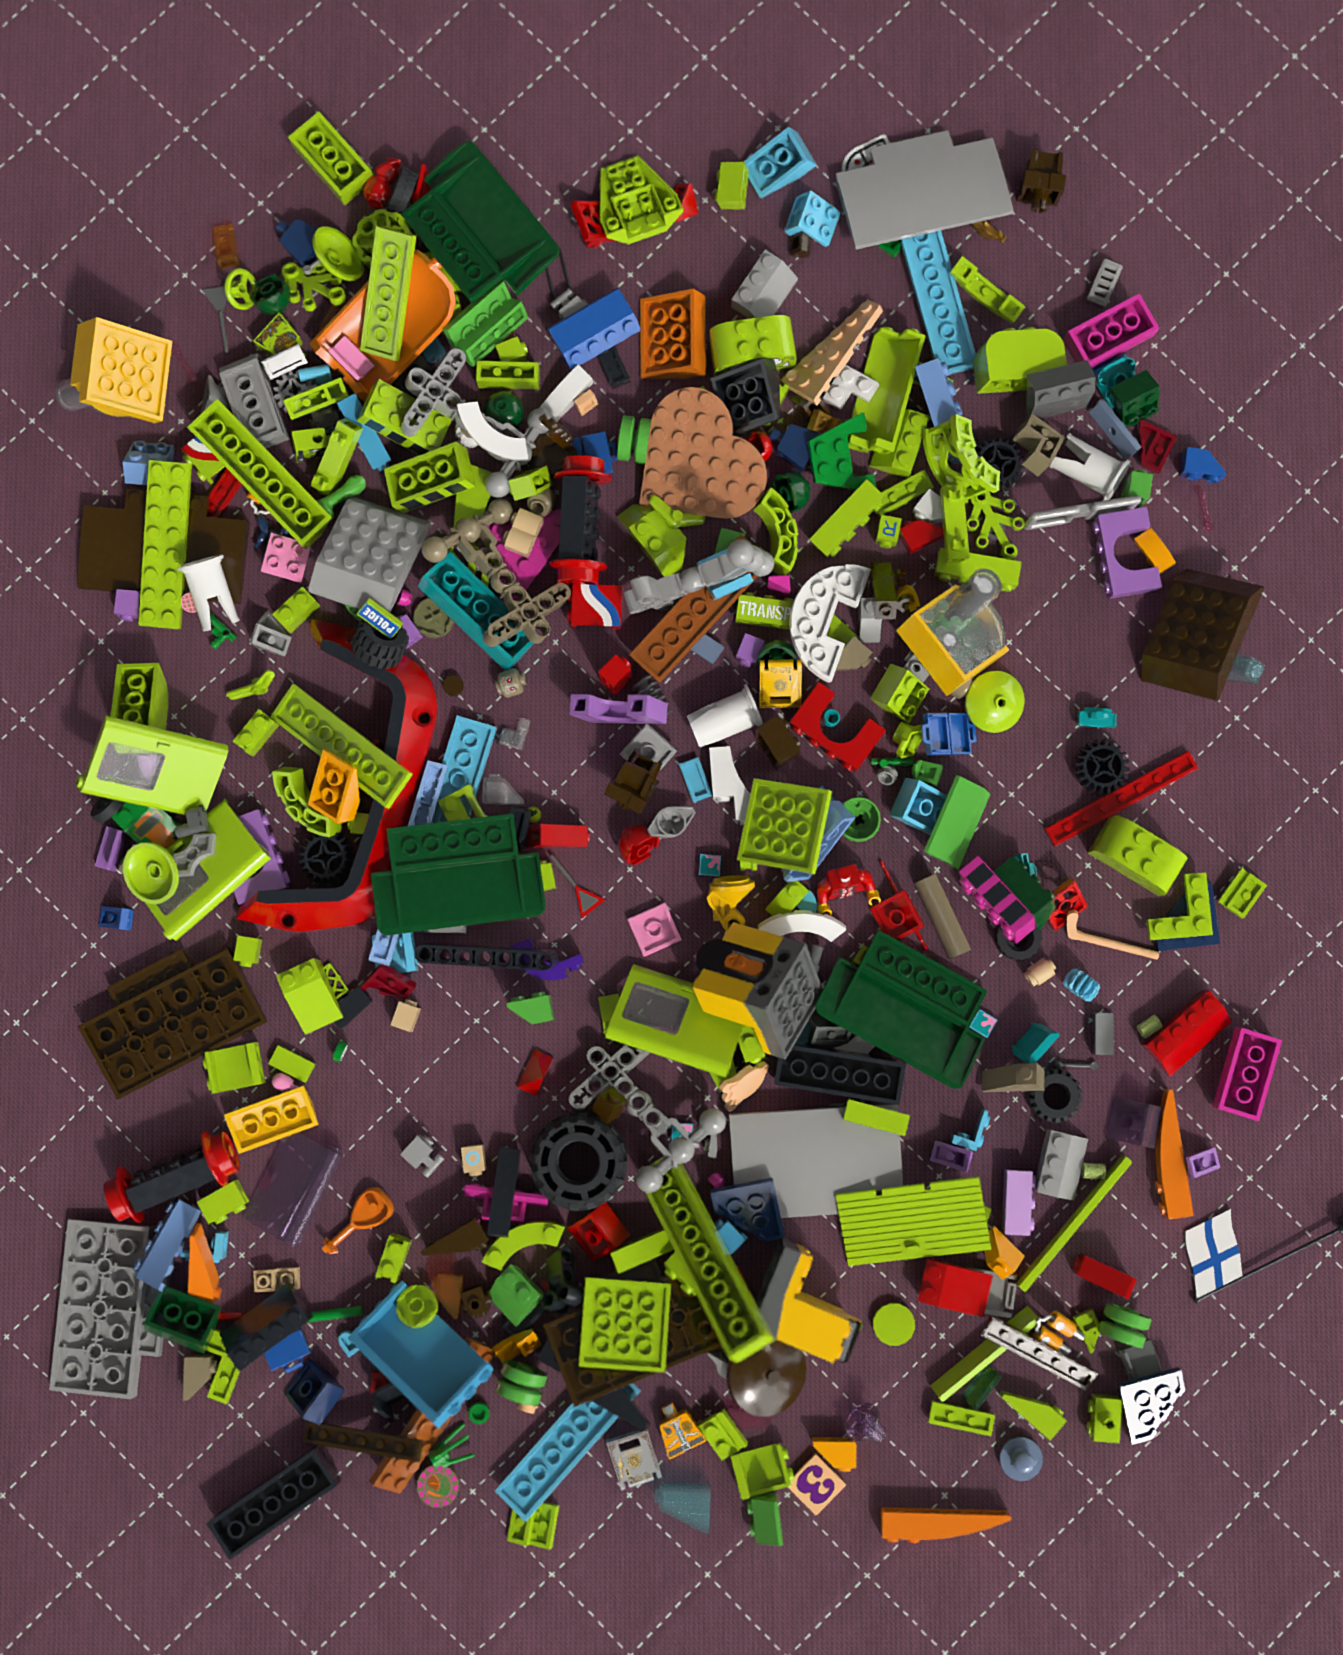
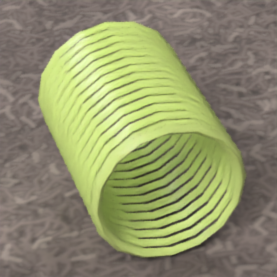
M1152 1015L1137 1025L1138 1031L1142 1036H1145L1144 1038L1163 1028L1156 1015Z
M1083 1163V1178L1105 1179V1164Z

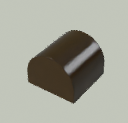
M800 231L791 237L790 256L797 258L809 257L811 237Z

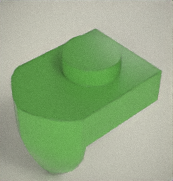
M922 760L916 761L911 768L913 778L927 785L938 786L943 766Z

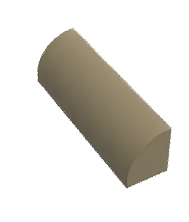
M934 874L914 883L948 958L951 959L970 951L971 948L937 875Z

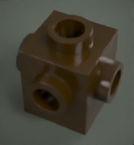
M483 1283L466 1288L461 1292V1307L463 1312L468 1314L469 1318L475 1316L478 1319L488 1314L487 1311L490 1310L493 1300L490 1292H486Z

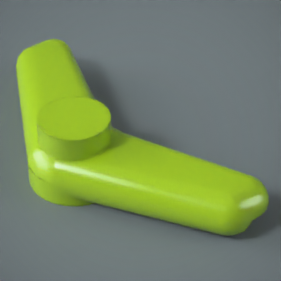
M654 494L649 498V504L666 520L667 525L673 529L702 525L705 522V516L673 510Z
M272 670L264 671L259 678L252 680V684L228 691L226 697L236 700L252 695L265 694L268 692V687L275 677V672Z

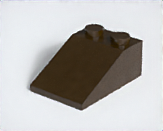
M479 1214L427 1245L421 1251V1254L471 1252L474 1249L478 1252L488 1246L492 1236L487 1235L488 1227Z

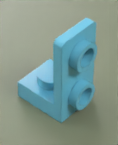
M981 1109L972 1140H969L970 1135L958 1132V1135H951L949 1142L974 1151L977 1150V1147L980 1148L984 1136L981 1135L983 1128H987L990 1121L989 1111Z
M219 1231L212 1238L211 1248L214 1249V1252H211L214 1263H219L220 1260L227 1256L229 1234L227 1231ZM190 1250L182 1251L180 1257H186V1261H189Z

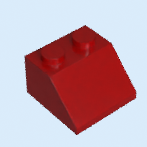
M606 1202L595 1207L568 1228L592 1263L614 1250L630 1236L625 1226Z

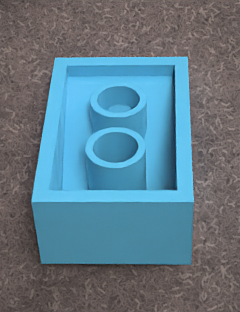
M787 127L744 161L749 170L748 178L760 198L801 178L817 165L798 132L790 127Z
M905 778L889 815L931 835L947 795L920 780Z

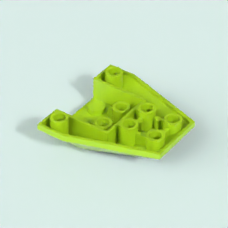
M639 156L601 168L600 222L607 238L631 244L667 231L682 214L683 207L677 193Z

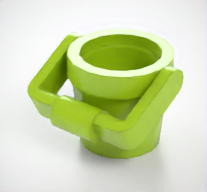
M903 722L899 724L893 741L899 744L896 754L900 758L915 755L922 741L921 725L912 726Z

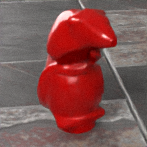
M387 157L385 162L380 163L375 168L376 175L367 180L364 186V197L369 206L375 209L387 206V200L391 193L390 184L395 183L401 164L400 159Z

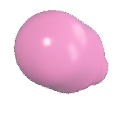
M278 1073L272 1078L274 1088L283 1093L298 1088L297 1085L293 1084L294 1080L284 1073Z

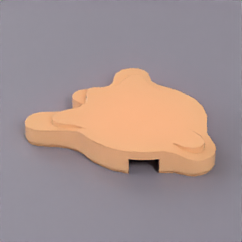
M762 1061L755 1064V1068L748 1065L734 1077L724 1080L720 1084V1090L723 1092L722 1099L726 1102L725 1108L727 1111H733L744 1099L748 1098L759 1088L769 1068L766 1062Z

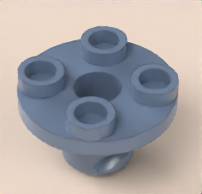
M1009 1438L1000 1451L1001 1468L1007 1476L1014 1480H1030L1039 1473L1042 1467L1043 1457L1041 1450L1029 1438Z

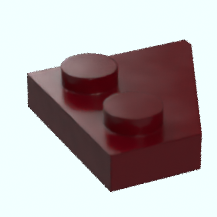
M1141 420L1139 423L1140 466L1159 474L1177 436Z
M379 964L362 982L360 989L366 991L369 987L379 990V994L391 995L394 998L405 1000L415 989L417 983L392 967Z

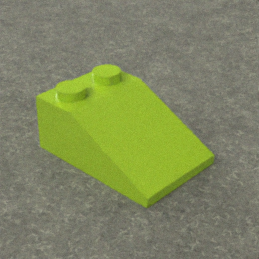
M313 958L276 975L283 995L305 1035L344 1018L320 960Z

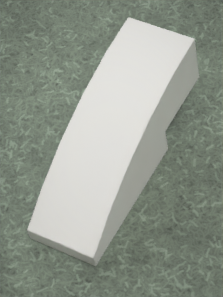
M577 365L554 389L540 408L548 410L557 422L574 405V400L593 384V378Z

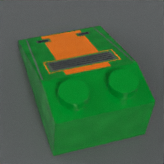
M126 802L112 816L114 821L138 844L152 842L167 849L179 839L175 834V826L180 824L168 811Z

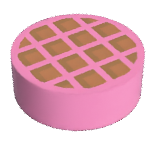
M188 591L181 598L182 608L190 613L197 612L191 593Z

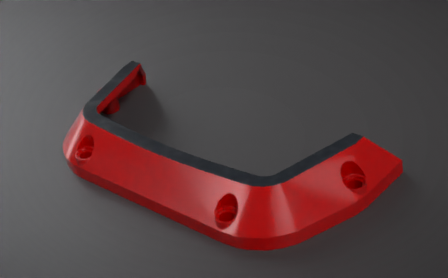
M312 619L310 631L321 651L391 689L393 701L384 752L413 775L389 809L373 798L369 817L348 880L343 886L327 889L257 891L239 908L236 919L286 931L307 932L355 926L368 921L376 915L371 873L392 871L387 829L405 827L409 824L436 726L438 701L434 685L426 672L405 655L402 656L399 664L395 667H390V669H385L384 667L379 669L375 666H369L366 662H362L361 658L355 655L356 652L352 650L351 645L357 629ZM424 714L430 715V720L426 724L420 722V718ZM288 915L294 917V923L291 926H287L285 923Z

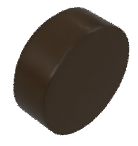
M451 675L444 680L443 689L449 696L456 697L463 692L464 683L460 677Z

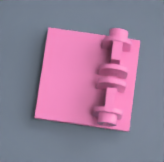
M271 533L261 572L301 583L311 546L306 550L295 539Z

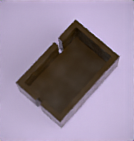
M779 715L759 726L754 736L764 752L770 749L771 752L766 756L776 771L796 759L802 746L795 735L791 736L789 732L790 726L786 719H781Z

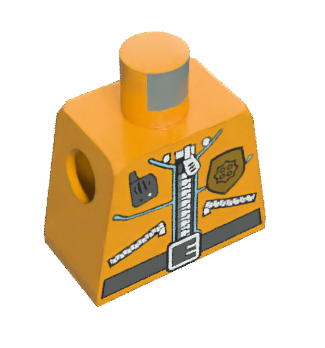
M673 1402L661 1408L666 1418L659 1422L669 1459L706 1441L705 1436L698 1428V1424L687 1409L677 1412Z

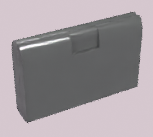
M1147 1338L1145 1340L1143 1348L1129 1345L1118 1350L1129 1380L1162 1372L1151 1339Z

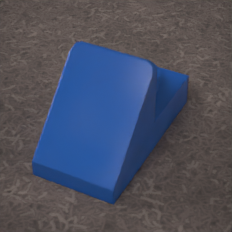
M101 906L98 927L131 930L134 911Z

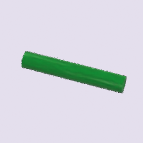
M362 1305L310 1311L314 1317L307 1323L363 1316Z

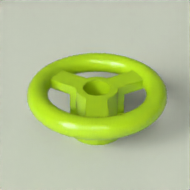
M243 268L232 270L228 274L224 286L228 301L239 310H246L254 305L247 292V278L250 281L252 291L254 292L257 288L253 275ZM241 274L240 281H232L236 275ZM243 297L246 303L240 304L234 298Z

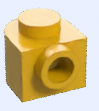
M905 585L898 588L896 598L902 595H910L911 602L903 603V605H909L910 612L920 606L918 595L912 586Z

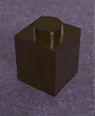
M612 1086L599 1094L591 1111L602 1119L606 1125L620 1116L627 1099Z

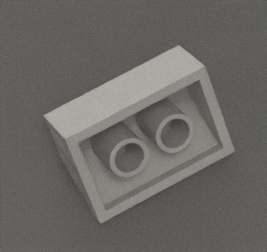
M765 250L732 298L731 308L748 319L775 315L798 278L781 259Z
M1047 1129L1036 1173V1185L1033 1190L1058 1198L1075 1200L1088 1139Z

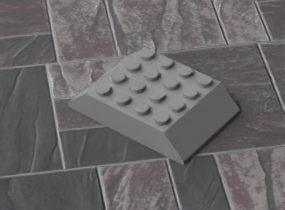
M357 497L347 499L316 560L308 592L358 609L371 598L390 613L432 522Z

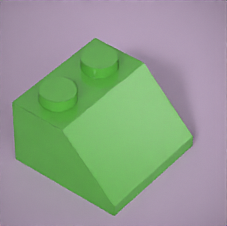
M510 1264L496 1279L490 1290L493 1303L516 1327L537 1306L544 1295L536 1284L517 1265Z
M776 1491L751 1496V1501H747L748 1514H753L754 1523H750L751 1536H755L756 1543L783 1546Z

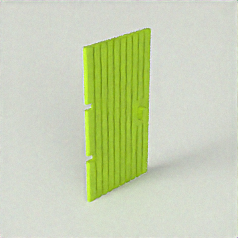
M979 1176L930 1182L931 1189L925 1190L924 1183L882 1188V1195L878 1196L876 1189L836 1194L848 1266L991 1250Z

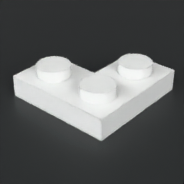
M845 365L824 395L823 401L841 410L852 393L869 403L878 389L879 383Z

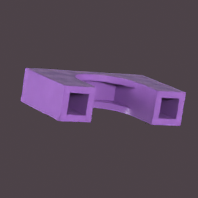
M1147 507L1098 515L1092 523V528L1098 538L1096 549L1097 553L1101 554L1100 571L1105 576L1103 586L1105 593H1108L1109 599L1158 591L1162 587L1158 567L1128 570L1122 567L1114 556V544L1117 538L1123 535L1145 532L1150 528Z
M571 694L569 715L590 723L666 724L668 703L648 695H628V702L605 700L590 694Z
M258 809L238 816L253 838L272 857L256 876L247 879L234 891L238 904L243 905L257 891L289 889L288 883H290V878L287 871H283L281 864L284 861L281 853L276 851L274 845L277 844L275 835L269 831L268 825L270 821L268 815Z

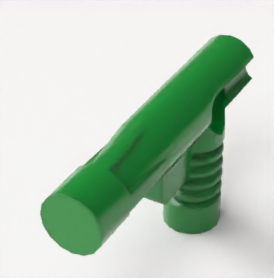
M210 612V623L214 626L211 632L216 636L210 645L216 650L224 640L229 639L233 642L237 636ZM227 630L229 635H224V631Z
M871 757V765H880L881 767L913 766V758Z

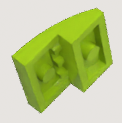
M543 1502L526 1522L512 1509L507 1541L523 1546L533 1545L548 1550L552 1549L559 1505Z

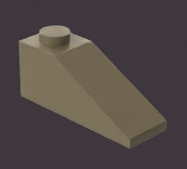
M1037 1063L1014 1064L982 1071V1092L1044 1091V1069Z

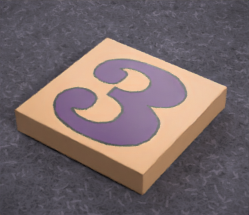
M814 1453L794 1474L795 1480L791 1481L792 1486L788 1488L817 1516L846 1484Z

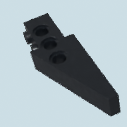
M547 1340L537 1360L561 1373L549 1340ZM623 1387L591 1400L642 1431H647L650 1425L649 1420Z

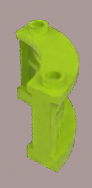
M954 414L950 416V420L923 430V445L926 458L935 478L941 486H945V483L957 482V485L963 484L965 503H968V499L985 492L995 493L999 491L1000 471L989 465L982 456L979 457L974 449L976 444L972 433V420ZM949 452L954 457L960 459L963 465L962 474L951 470L948 465L947 458Z

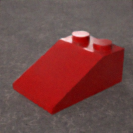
M933 1258L927 1259L918 1301L944 1309L984 1317L993 1275Z

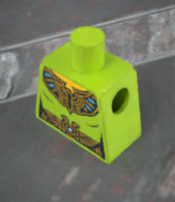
M280 313L253 340L257 348L268 355H273L296 343L300 347L303 344L298 334Z

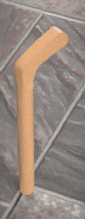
M1071 910L1067 913V932L1071 939L1156 960L1159 957L1158 951L1083 933L1076 928L1078 912Z

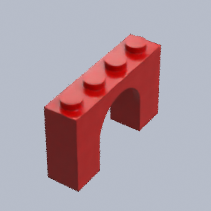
M818 682L791 719L789 725L792 727L790 729L799 736L801 734L808 738L807 742L815 748L819 746L824 749V754L830 759L834 760L836 758L842 762L841 766L848 772L852 770L856 772L886 730L869 718L857 736L846 743L830 741L821 731L820 717L834 698L835 693Z

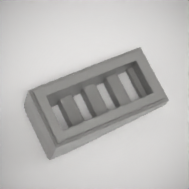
M1104 259L1087 297V301L1106 307L1123 266ZM1101 276L1111 279L1112 281L1109 282L1107 280H1104L1101 278ZM1100 284V285L1105 286V287H1107V288H1109V289L1106 290V289H1103V288H1101V287H1098L1097 285ZM1094 292L1105 295V298L1095 295Z

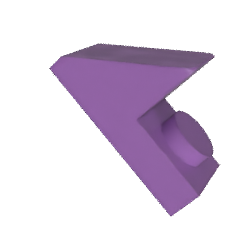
M935 1140L930 1161L968 1172L973 1152Z
M1215 1147L1207 1148L1197 1153L1184 1154L1186 1171L1191 1179L1221 1168Z

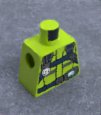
M325 428L292 431V444L297 463L323 457L331 436L326 435Z

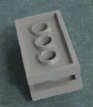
M256 353L220 367L219 374L233 415L265 449L289 440L268 375L265 373L266 371L259 354Z

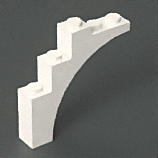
M730 746L709 748L713 799H717V802H728L730 798H733L735 822H740V825H744L750 793L737 774Z

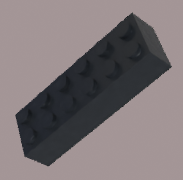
M795 1042L786 1059L777 1057L774 1085L900 1105L906 1063L896 1058Z
M316 1445L214 1515L206 1524L228 1559L231 1560L335 1488L340 1483L341 1478L321 1447Z

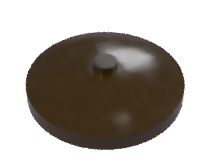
M774 1338V1341L738 1363L729 1359L726 1381L734 1402L746 1412L761 1417L773 1416L786 1410L797 1399L805 1383L807 1369L804 1353L801 1349Z

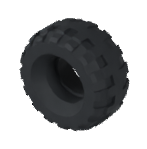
M571 1112L560 1115L550 1121L536 1137L530 1157L531 1174L542 1195L553 1204L574 1211L598 1207L613 1197L625 1178L628 1162L625 1143L617 1129L611 1123L605 1125L602 1119L589 1112ZM576 1141L586 1142L597 1152L599 1164L597 1171L591 1178L585 1181H573L562 1173L559 1166V1156L562 1149L569 1143Z

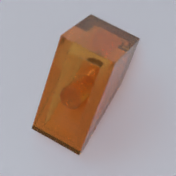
M439 1271L437 1276L433 1278L432 1289H436L435 1296L453 1319H459L462 1301L461 1292L463 1291L465 1274Z

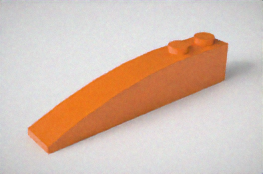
M1164 1089L1156 1130L1155 1156L1158 1181H1155V1188L1161 1198V1202H1159L1160 1214L1170 1220L1194 1216L1174 1093L1173 1089Z
M881 1507L880 1534L882 1539H885L887 1542H898V1539H907V1542L918 1543L920 1540L951 1538L986 1530L1010 1521L1011 1515L1008 1510Z

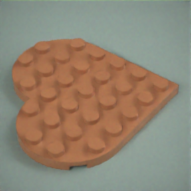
M695 387L682 388L667 395L658 404L652 416L639 506H651L649 498L654 494L673 510L716 518L738 517L755 507L766 489L767 469L765 461L750 442L733 436L732 418L722 400L710 391Z

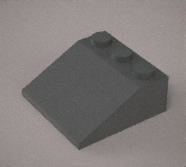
M1088 360L1028 374L1026 419L1032 413L1039 419L1086 408L1095 392L1096 380Z

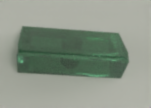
M987 1365L977 1374L962 1394L963 1400L974 1410H978L1002 1376L991 1366Z

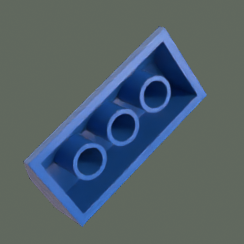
M618 287L547 328L563 362L570 370H573L577 365H582L641 330L632 309Z

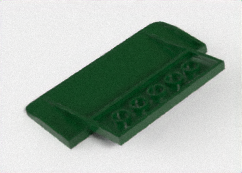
M464 142L450 152L424 178L431 191L401 213L407 224L471 303L502 279L506 281L518 296L559 255L558 244L473 142Z
M513 814L387 829L392 871L371 873L377 927L384 935L535 917L541 915L546 908L539 853L518 855Z
M878 930L858 967L841 957L837 959L816 1002V1011L820 1016L952 1089H959L965 1084L985 1040L983 1036L970 1030L969 1027L988 990Z

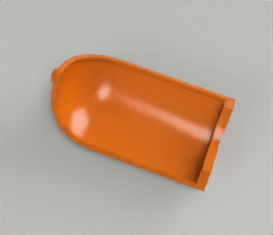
M417 249L414 250L400 360L394 361L362 351L375 366L362 380H356L328 352L344 336H347L360 349L369 281L309 343L314 352L329 364L333 370L339 369L338 371L344 376L343 380L364 402L372 385L379 379L391 385L443 331L442 328L447 325L453 315L456 302L454 288L440 270L442 265L434 257L430 260Z

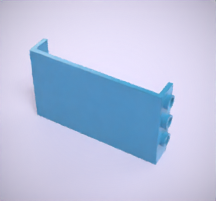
M401 1281L393 1286L390 1294L384 1300L376 1304L375 1309L370 1315L365 1316L360 1321V1325L349 1335L348 1339L439 1429L450 1416L455 1415L459 1411L460 1405L466 1399L474 1395L479 1384L489 1379L493 1368L437 1314L429 1324L419 1328L408 1327L401 1322L396 1314L397 1299L401 1292L408 1288Z

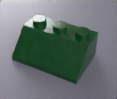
M1011 857L993 872L1035 917V928L1040 931L1056 908L1054 903L1055 897L1049 889L1044 890L1040 886L1041 882L1034 874L1031 876L1027 872L1028 869L1021 860L1017 862Z
M164 1286L162 1292H158L143 1323L145 1332L205 1353L214 1334L221 1307Z

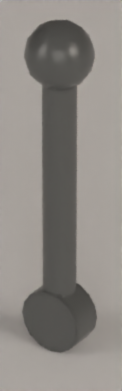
M1056 1061L1054 1064L1057 1069L1076 1067L1096 1070L1098 1068L1096 1062L1083 1064Z

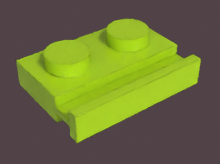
M1240 868L1217 902L1240 919H1244L1267 885L1251 873L1245 871L1244 868Z
M725 1409L711 1415L698 1424V1428L721 1460L738 1452L739 1449L747 1447V1440Z

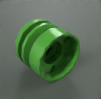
M861 797L851 798L843 803L854 817L858 818L859 815H862V820L865 821L864 824L860 823L859 826H856L855 820H853L843 833V836L854 842H864L874 837L879 830L881 822L880 811L876 805L869 799Z

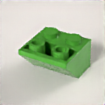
M545 992L531 994L532 998L526 1000L525 996L511 998L510 1003H506L507 1008L531 1024L555 1020L551 995H546Z

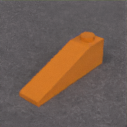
M196 1223L190 1236L188 1295L215 1304L216 1300H219L221 1297L222 1287H219V1275L201 1223Z

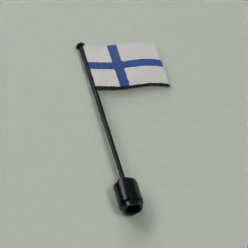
M1231 1209L1186 1230V1250L1193 1270L1196 1296L1193 1298L1194 1303L1200 1304L1199 1301L1338 1232L1343 1235V1215L1337 1218L1336 1229L1243 1275L1240 1252L1232 1228Z

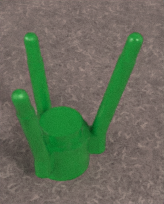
M461 1423L443 1441L434 1446L433 1451L429 1452V1458L436 1468L441 1465L443 1468H446L451 1464L474 1457V1453L448 1459L451 1457L449 1451L468 1439V1434L449 1446H444L465 1426V1423Z

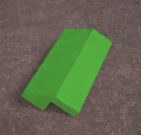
M501 280L472 302L442 329L449 344L454 349L462 350L465 353L466 362L474 367L477 361L483 359L495 348V345L501 343L527 320L528 315L522 301L511 298L504 281Z
M956 775L924 852L933 858L946 862L953 868L959 869L990 797V793L985 788Z

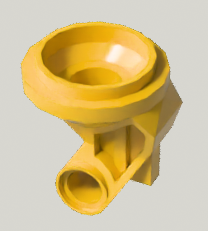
M742 875L713 879V882L709 884L710 889L707 895V901L713 909V921H720L725 930L730 928V920L732 919L745 926V918L736 909V905L755 887L754 880H751L749 876Z

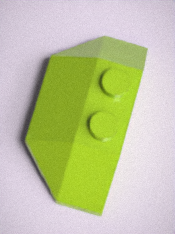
M633 504L617 516L618 520L663 578L676 574L683 569L686 537L679 528L673 529L669 527L666 520L652 506Z

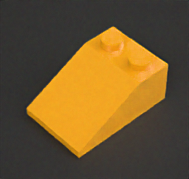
M324 749L308 805L337 824L354 820L360 802L357 768Z

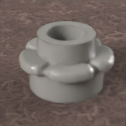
M886 766L878 770V779L882 784L891 785L897 780L898 773L893 767Z

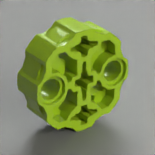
M380 209L370 216L363 217L358 223L357 232L353 236V246L357 250L358 257L369 269H371L376 226L412 234L410 226L399 213H391L386 209Z

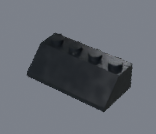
M288 1282L219 1334L228 1357L240 1372L314 1316L291 1283Z

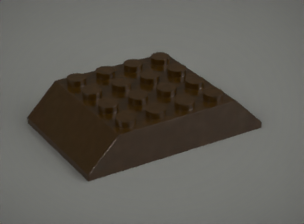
M1184 570L1173 579L1142 654L1141 681L1219 701L1265 587L1196 570Z

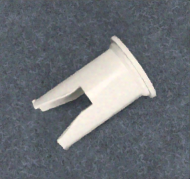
M1069 433L1065 445L1085 462V465L1078 461L1055 456L1050 468H1054L1102 494L1104 501L1110 500L1125 476L1131 461L1127 459L1121 462Z
M223 554L203 558L177 567L178 571L185 574L202 631L211 630L210 610L207 599L215 596L218 597L230 620L233 623L240 621L221 566L222 558H224Z
M744 684L741 692L709 704L687 716L699 747L720 741L751 727L763 725L747 684Z

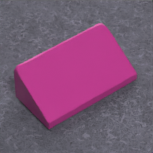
M769 576L767 589L788 598L790 594V576Z

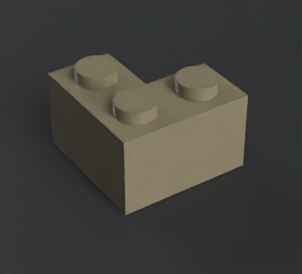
M1032 413L1018 428L1012 440L1029 451L1022 465L1036 476H1039L1051 465L1065 437Z

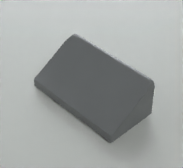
M1092 1013V1055H1114V1013Z

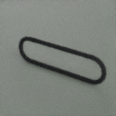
M559 248L567 287L571 290L563 254ZM547 267L546 273L551 289L552 298L554 301L556 297L549 273V268Z

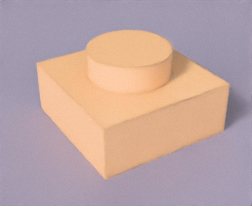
M590 389L585 393H581L574 400L576 409L581 416L598 405L596 397Z

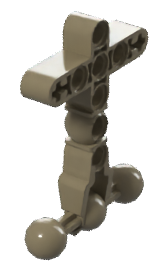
M502 498L493 500L488 506V512L478 517L473 514V518L465 517L460 519L456 523L455 528L449 529L450 534L445 537L432 536L427 538L422 544V554L430 562H440L447 556L448 549L457 544L466 561L474 563L487 576L488 580L491 579L492 589L501 594L500 598L504 599V604L510 613L489 625L483 634V640L486 645L490 647L498 646L522 630L532 643L539 644L545 640L551 631L545 616L560 608L570 597L571 590L566 584L558 583L531 599L526 590L519 586L520 583H516L515 574L510 569L505 568L507 564L503 563V558L495 546L497 539L487 528L492 523L501 525L511 520L513 516L512 505ZM480 536L486 548L476 551L470 543L475 542ZM488 561L493 562L495 567L490 566ZM500 578L505 579L507 584L502 583ZM511 595L517 596L519 601L514 600ZM540 602H543L547 608L542 607ZM523 612L529 613L531 618L526 617ZM507 622L513 623L515 628L510 627ZM535 629L541 630L543 635L538 634Z

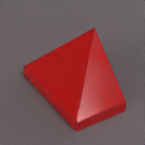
M676 184L674 191L677 193L683 207L682 214L675 221L679 222L699 213L692 184Z
M534 1049L517 1088L536 1096L553 1057Z

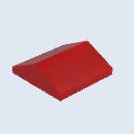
M906 890L869 908L881 931L896 940H900L925 927Z

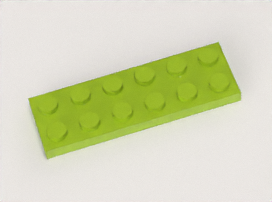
M376 226L360 351L394 361L400 360L416 243L415 235Z

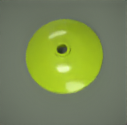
M320 227L315 231L312 237V244L315 255L322 266L339 279L346 281L358 280L364 273V263L358 257L353 242L343 233L331 227Z
M989 671L979 675L973 680L965 697V709L970 721L977 728L991 733L1003 732L1011 728L1021 717L1025 703L1024 692L1020 683L1012 675L1002 671ZM1000 699L1003 701L1001 706L998 705Z
M152 842L139 843L133 846L124 858L123 875L125 882L138 899L149 904H159L167 901L174 895L179 881L178 869L170 853L162 846Z

